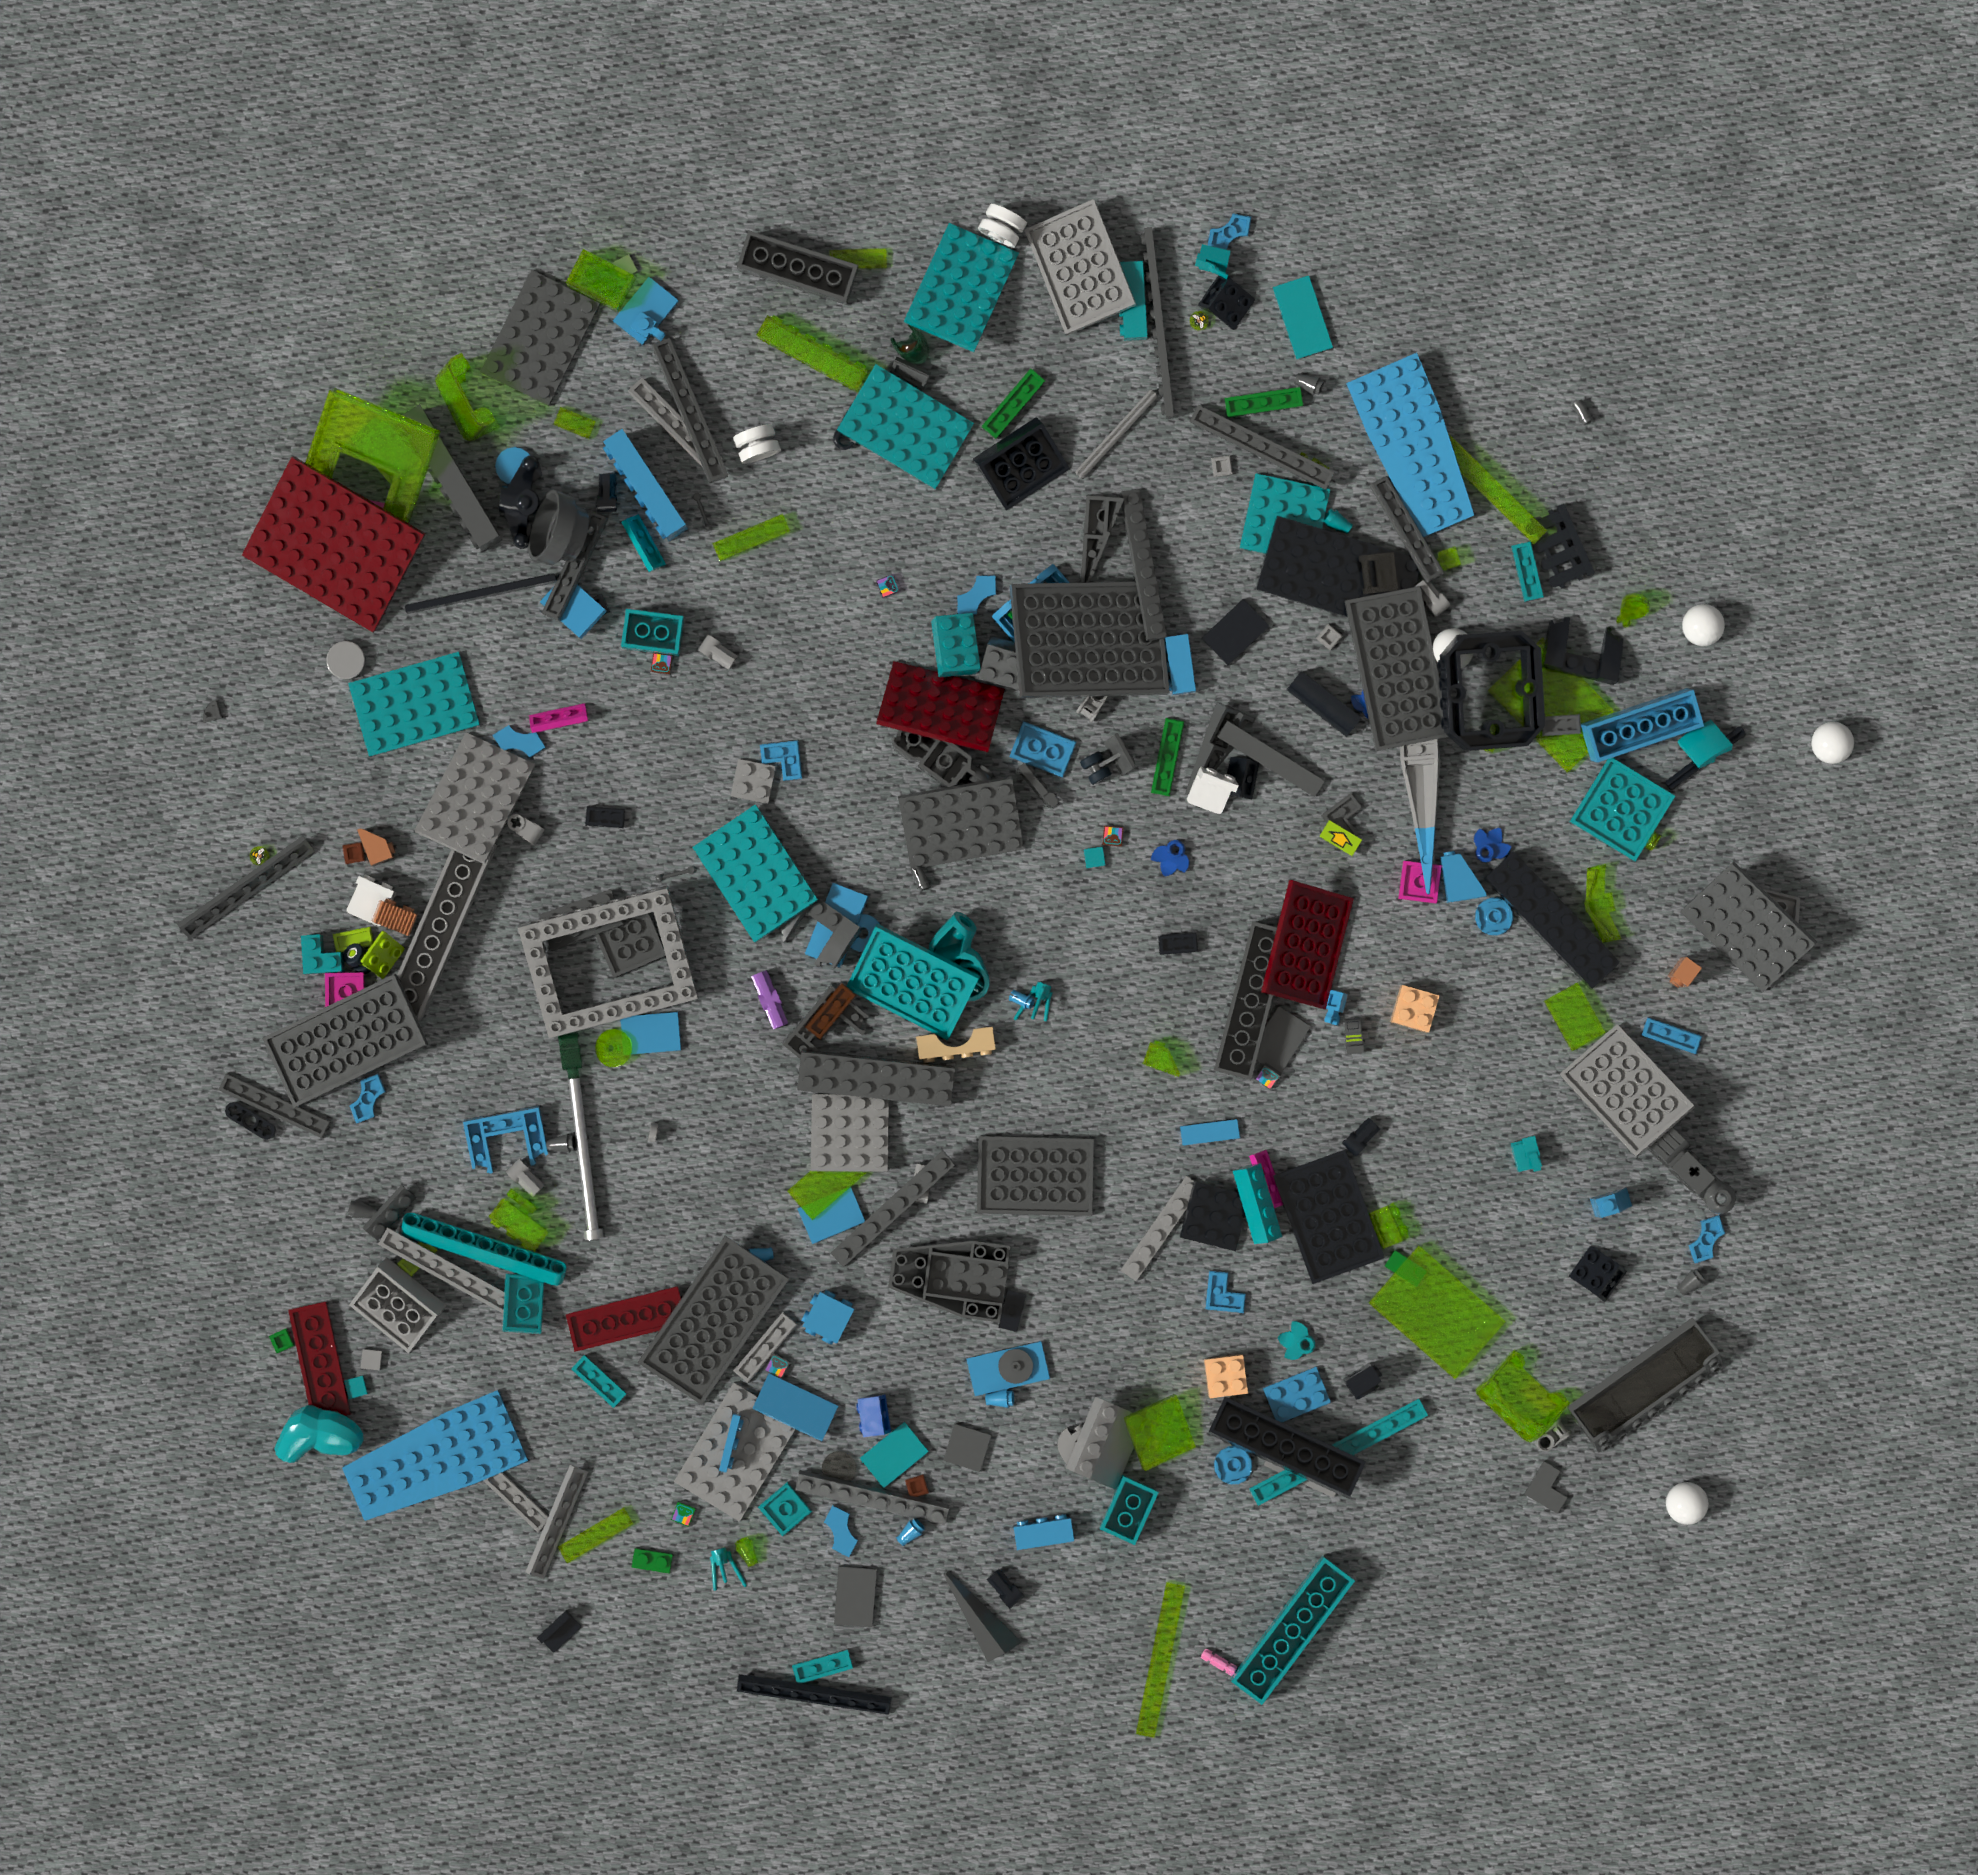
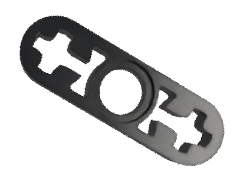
M231 1102L226 1106L225 1114L228 1118L260 1138L268 1140L275 1136L276 1128L272 1123L240 1103ZM235 1106H237L238 1112L243 1113V1111L245 1110L247 1113H245L241 1121H239L238 1119L240 1118V1116L237 1114H234L232 1116L231 1110H229L230 1107L234 1108ZM249 1115L256 1118L255 1125L251 1127L245 1122ZM260 1120L263 1121L261 1126L265 1128L271 1127V1135L267 1134L264 1136V1131L258 1128V1131L254 1130L258 1127Z

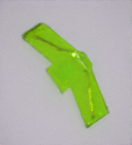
M1606 864L1587 868L1586 901L1584 902L1586 913L1590 915L1603 943L1622 939L1609 912L1616 910L1612 892L1605 893Z

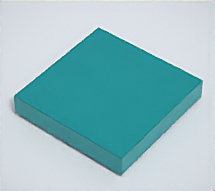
M788 1482L758 1506L782 1536L812 1512Z

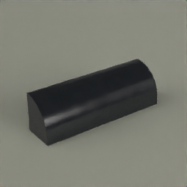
M1303 671L1298 674L1287 688L1289 693L1345 737L1350 734L1361 720L1359 715Z

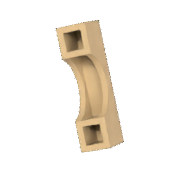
M993 1027L973 1029L970 1039L958 1047L944 1045L937 1038L936 1034L916 1036L919 1060L923 1059L924 1063L934 1062L935 1057L950 1060L954 1059V1055L961 1054V1057L965 1058L973 1057L974 1052H980L981 1055L992 1054V1050H995Z

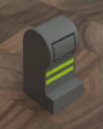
M1360 1018L1344 1019L1345 1054L1364 1053Z

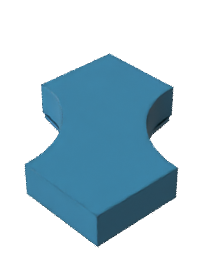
M1232 214L1230 221L1225 226L1218 229H1210L1208 246L1227 250L1228 245L1234 239L1242 236L1248 237L1251 217Z
M976 576L973 588L965 594L957 595L958 614L973 613V615H977L980 603L985 598L996 595L995 576Z
M509 725L493 735L501 749H518L525 752L529 758L546 748L536 732L521 734L514 731Z
M379 1074L361 1080V1094L357 1101L350 1105L356 1124L375 1117V1101L382 1093L386 1092Z
M1719 1215L1700 1221V1235L1695 1242L1688 1245L1694 1263L1713 1258V1245L1720 1236L1725 1234Z
M832 1505L824 1521L831 1528L834 1535L832 1549L850 1557L858 1541L848 1528V1517L850 1514Z

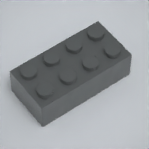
M990 636L978 678L1019 690L1015 643Z

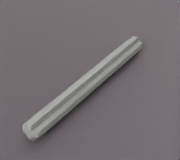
M1153 390L1147 392L1075 472L1079 478L1083 479L1155 401L1158 395Z

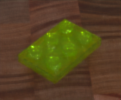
M1578 982L1543 1001L1571 1051L1606 1033Z

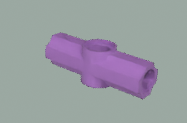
M767 970L751 976L758 991V998L762 1008L766 1011L773 1030L788 1024L781 1006L782 1002L776 988L774 989Z

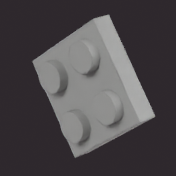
M738 759L731 797L769 804L776 766Z

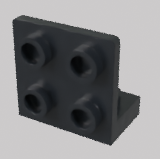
M1218 275L1198 306L1205 311L1213 313L1229 328L1235 330L1255 299L1230 277L1225 279Z
M1590 1246L1569 1277L1592 1292L1600 1300L1606 1302L1627 1271L1608 1256Z

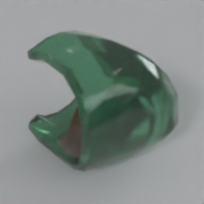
M908 324V327L913 331L909 339L905 342H896L894 338H891V344L904 360L912 364H922L929 357L930 349L928 342L918 328Z

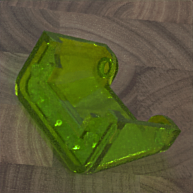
M463 353L453 356L437 373L435 382L460 434L465 440L474 441L499 429L500 426L489 409L481 407L473 411L460 385L466 381V372L471 367Z
M1514 1349L1480 1383L1475 1391L1479 1398L1523 1440L1533 1442L1547 1432L1570 1402L1561 1392L1549 1393L1523 1368L1525 1365L1524 1356Z

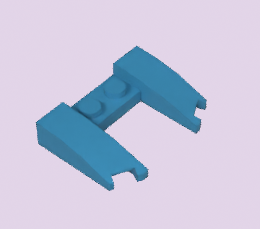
M540 1105L497 1115L464 1119L463 1121L472 1169H475L476 1165L488 1168L487 1173H493L487 1137L524 1130L531 1166L537 1163L535 1158L543 1152L545 1155H548Z

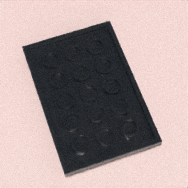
M1345 1149L1273 1175L1312 1284L1385 1258Z

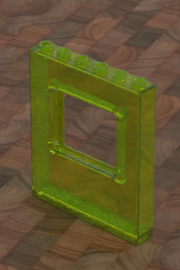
M333 388L329 390L305 463L332 478L340 452L393 473L394 477L383 509L410 523L441 431Z

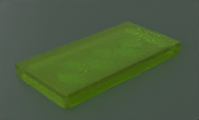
M810 1171L787 1192L813 1220L868 1172Z

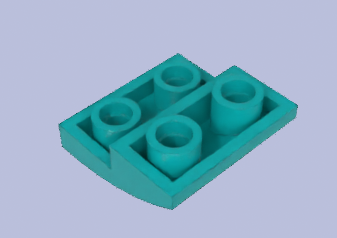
M1712 720L1703 723V727L1688 732L1678 740L1679 746L1699 769L1714 763L1717 756L1731 751L1733 748V744Z

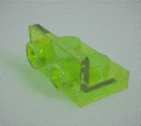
M1394 1202L1369 1213L1374 1230L1383 1249L1402 1242L1409 1237L1408 1228L1402 1223L1400 1210L1395 1206Z

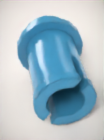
M1016 990L1011 992L1014 996L1010 995L1009 1001L1023 1006V1009H1031L1033 1007L1035 999L1031 995L1027 996Z

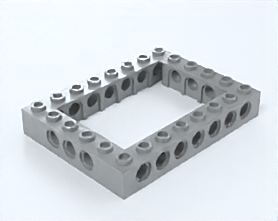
M668 885L519 924L518 926L549 1038L698 999L697 988ZM654 912L673 984H665L663 987L653 990L646 989L645 992L634 995L627 994L626 997L615 1000L608 999L607 1002L597 1005L590 1004L589 1007L578 1010L574 1008L570 1012L562 1014L561 1000L559 1001L557 997L556 982H553L550 971L551 965L548 964L545 954L546 947L542 941Z

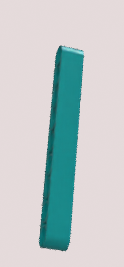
M407 1213L403 1216L401 1233L407 1238L550 1285L558 1286L564 1282L567 1267L560 1260L416 1213Z

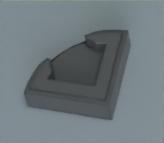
M217 699L210 702L203 713V723L222 718Z

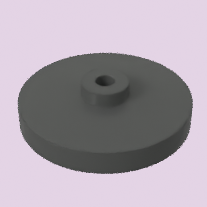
M1011 1349L1001 1356L998 1368L1004 1380L1009 1383L1018 1384L1030 1377L1033 1371V1362L1027 1352L1021 1349Z

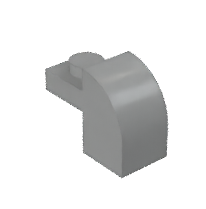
M1082 1423L1072 1428L1073 1433H1070L1066 1427L1058 1437V1450L1066 1465L1075 1447V1441H1077L1082 1430Z

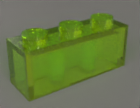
M505 1198L500 1200L489 1215V1218L492 1219L490 1221L491 1224L498 1229L503 1227L507 1230L506 1235L513 1240L519 1239L523 1242L521 1246L529 1251H536L550 1233Z

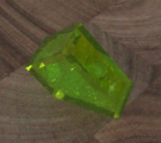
M1157 1040L1154 1043L1150 1042L1142 1064L1179 1077L1180 1072L1169 1049L1165 1048V1043Z

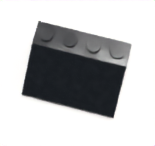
M1037 417L973 458L976 466L1006 511L1070 469L1045 426Z

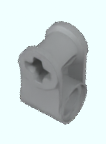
M1094 696L1086 697L1076 713H1081L1092 723L1108 696H1104L1101 700L1095 699Z
M513 814L508 819V827L534 846L545 831L544 828L519 814ZM518 818H520L519 822L521 823V826H516L515 828H513V823L511 821L513 819L517 820Z
M1560 1417L1549 1424L1535 1438V1445L1539 1450L1549 1451L1571 1435V1430H1567ZM1543 1437H1547L1549 1444L1543 1448L1540 1445V1440Z

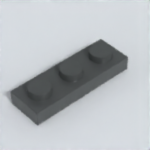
M400 1185L362 1228L376 1240H379L386 1229L390 1228L416 1199V1196Z

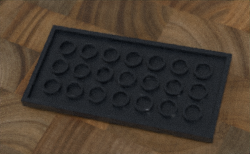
M1276 516L1255 590L1348 618L1345 606L1346 600L1413 588L1416 586L1420 571L1409 555Z

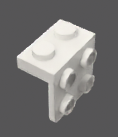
M1200 767L1188 794L1187 801L1192 805L1221 814L1231 791L1236 793L1239 785L1235 777L1231 775H1222L1212 768Z
M364 875V878L358 876L356 881L358 885L348 905L347 912L374 925L381 926L372 922L379 900L385 901L387 898L393 901L397 892L392 891L393 886L382 882V885L374 883L375 878Z

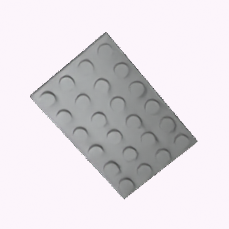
M1094 199L1024 230L1065 335L1072 334L1136 306L1135 299Z
M466 732L417 824L415 833L485 865L535 768V764Z
M1618 1024L1559 1074L1636 1158L1695 1108L1688 1098Z
M733 1383L674 1482L740 1522L795 1429L752 1409L758 1396ZM736 1413L741 1415V1420H744L742 1430L737 1431L736 1438L739 1439L737 1450L732 1451L731 1457L734 1458L732 1469L728 1468V1471L725 1473L719 1471L732 1416Z

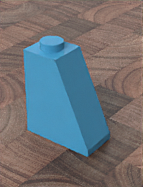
M1455 851L1445 852L1444 856L1440 857L1447 903L1487 896L1461 854H1455Z
M1627 1187L1590 1198L1595 1217L1599 1218L1620 1213L1632 1206Z

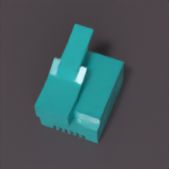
M1202 244L1195 266L1199 267L1200 270L1209 271L1227 279L1226 269L1231 251Z
M1535 1136L1522 1138L1521 1141L1510 1143L1517 1172L1533 1169L1534 1172L1541 1170L1542 1164Z

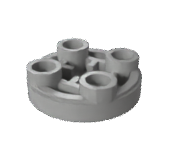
M341 641L330 648L326 661L328 669L334 676L349 680L361 674L365 667L366 659L363 650L357 644L350 641Z

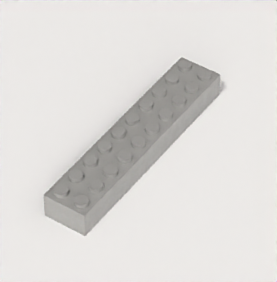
M496 844L485 865L452 849L446 860L397 974L418 1021L423 1020L497 849L498 845Z

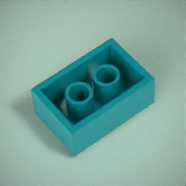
M626 609L621 647L627 650L680 656L685 618L679 615Z
M973 613L935 616L931 621L938 676L950 677L977 674L981 668Z
M1122 1475L1099 1526L1100 1530L1135 1545L1159 1491Z

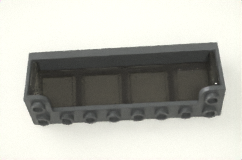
M1692 1317L1568 1405L1567 1408L1597 1452H1604L1612 1446L1614 1441L1625 1438L1628 1435L1627 1432L1631 1429L1639 1428L1645 1419L1656 1416L1659 1413V1409L1664 1406H1670L1676 1397L1687 1394L1690 1391V1387L1695 1384H1701L1711 1372H1718L1722 1368L1721 1365H1723L1721 1354Z

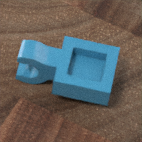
M643 312L639 313L630 327L646 339L651 334L656 339L662 341L665 336L664 332L655 328L657 322Z
M1330 991L1326 1007L1328 1009L1325 1016L1326 1023L1338 1026L1340 1022L1338 1013H1343L1348 994Z

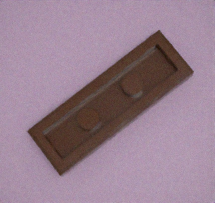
M841 982L805 1028L821 1039L855 998L856 994Z

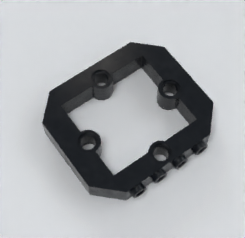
M1523 631L1456 635L1440 654V660H1438V670L1441 673L1439 689L1442 691L1440 708L1443 710L1441 727L1444 729V733L1460 748L1467 751L1529 746L1545 727L1541 648ZM1488 647L1492 651L1489 657L1485 653ZM1520 650L1522 679L1517 681L1515 690L1519 696L1523 697L1524 726L1505 728L1501 721L1488 719L1482 723L1480 730L1464 731L1463 700L1466 697V691L1462 686L1460 655L1477 653V657L1481 661L1494 662L1499 659L1502 651ZM1527 683H1529L1530 690L1528 693H1526L1524 689ZM1455 688L1457 695L1455 698H1452L1451 691ZM1492 724H1494L1496 727V730L1493 734H1491L1490 727Z

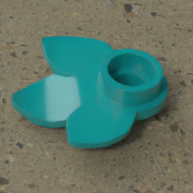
M1292 1321L1291 1331L1284 1332L1278 1336L1280 1344L1287 1348L1284 1356L1287 1359H1299L1303 1354H1309L1315 1349V1340L1308 1335L1307 1327L1300 1322ZM1303 1341L1309 1342L1308 1348L1302 1346Z

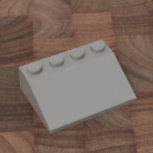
M386 1258L377 1266L349 1304L407 1353H410L447 1306L389 1258Z
M1095 1397L1066 1469L1117 1489L1146 1418Z

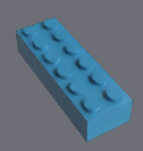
M623 429L604 440L605 447L603 449L610 460L614 458L616 461L613 465L621 476H626L624 481L630 491H636L635 498L642 508L646 506L648 509L645 513L652 524L655 522L658 524L656 529L662 539L667 538L668 541H671L688 529Z
M1685 688L1582 723L1581 729L1590 760L1598 763L1701 728L1704 724L1694 690Z

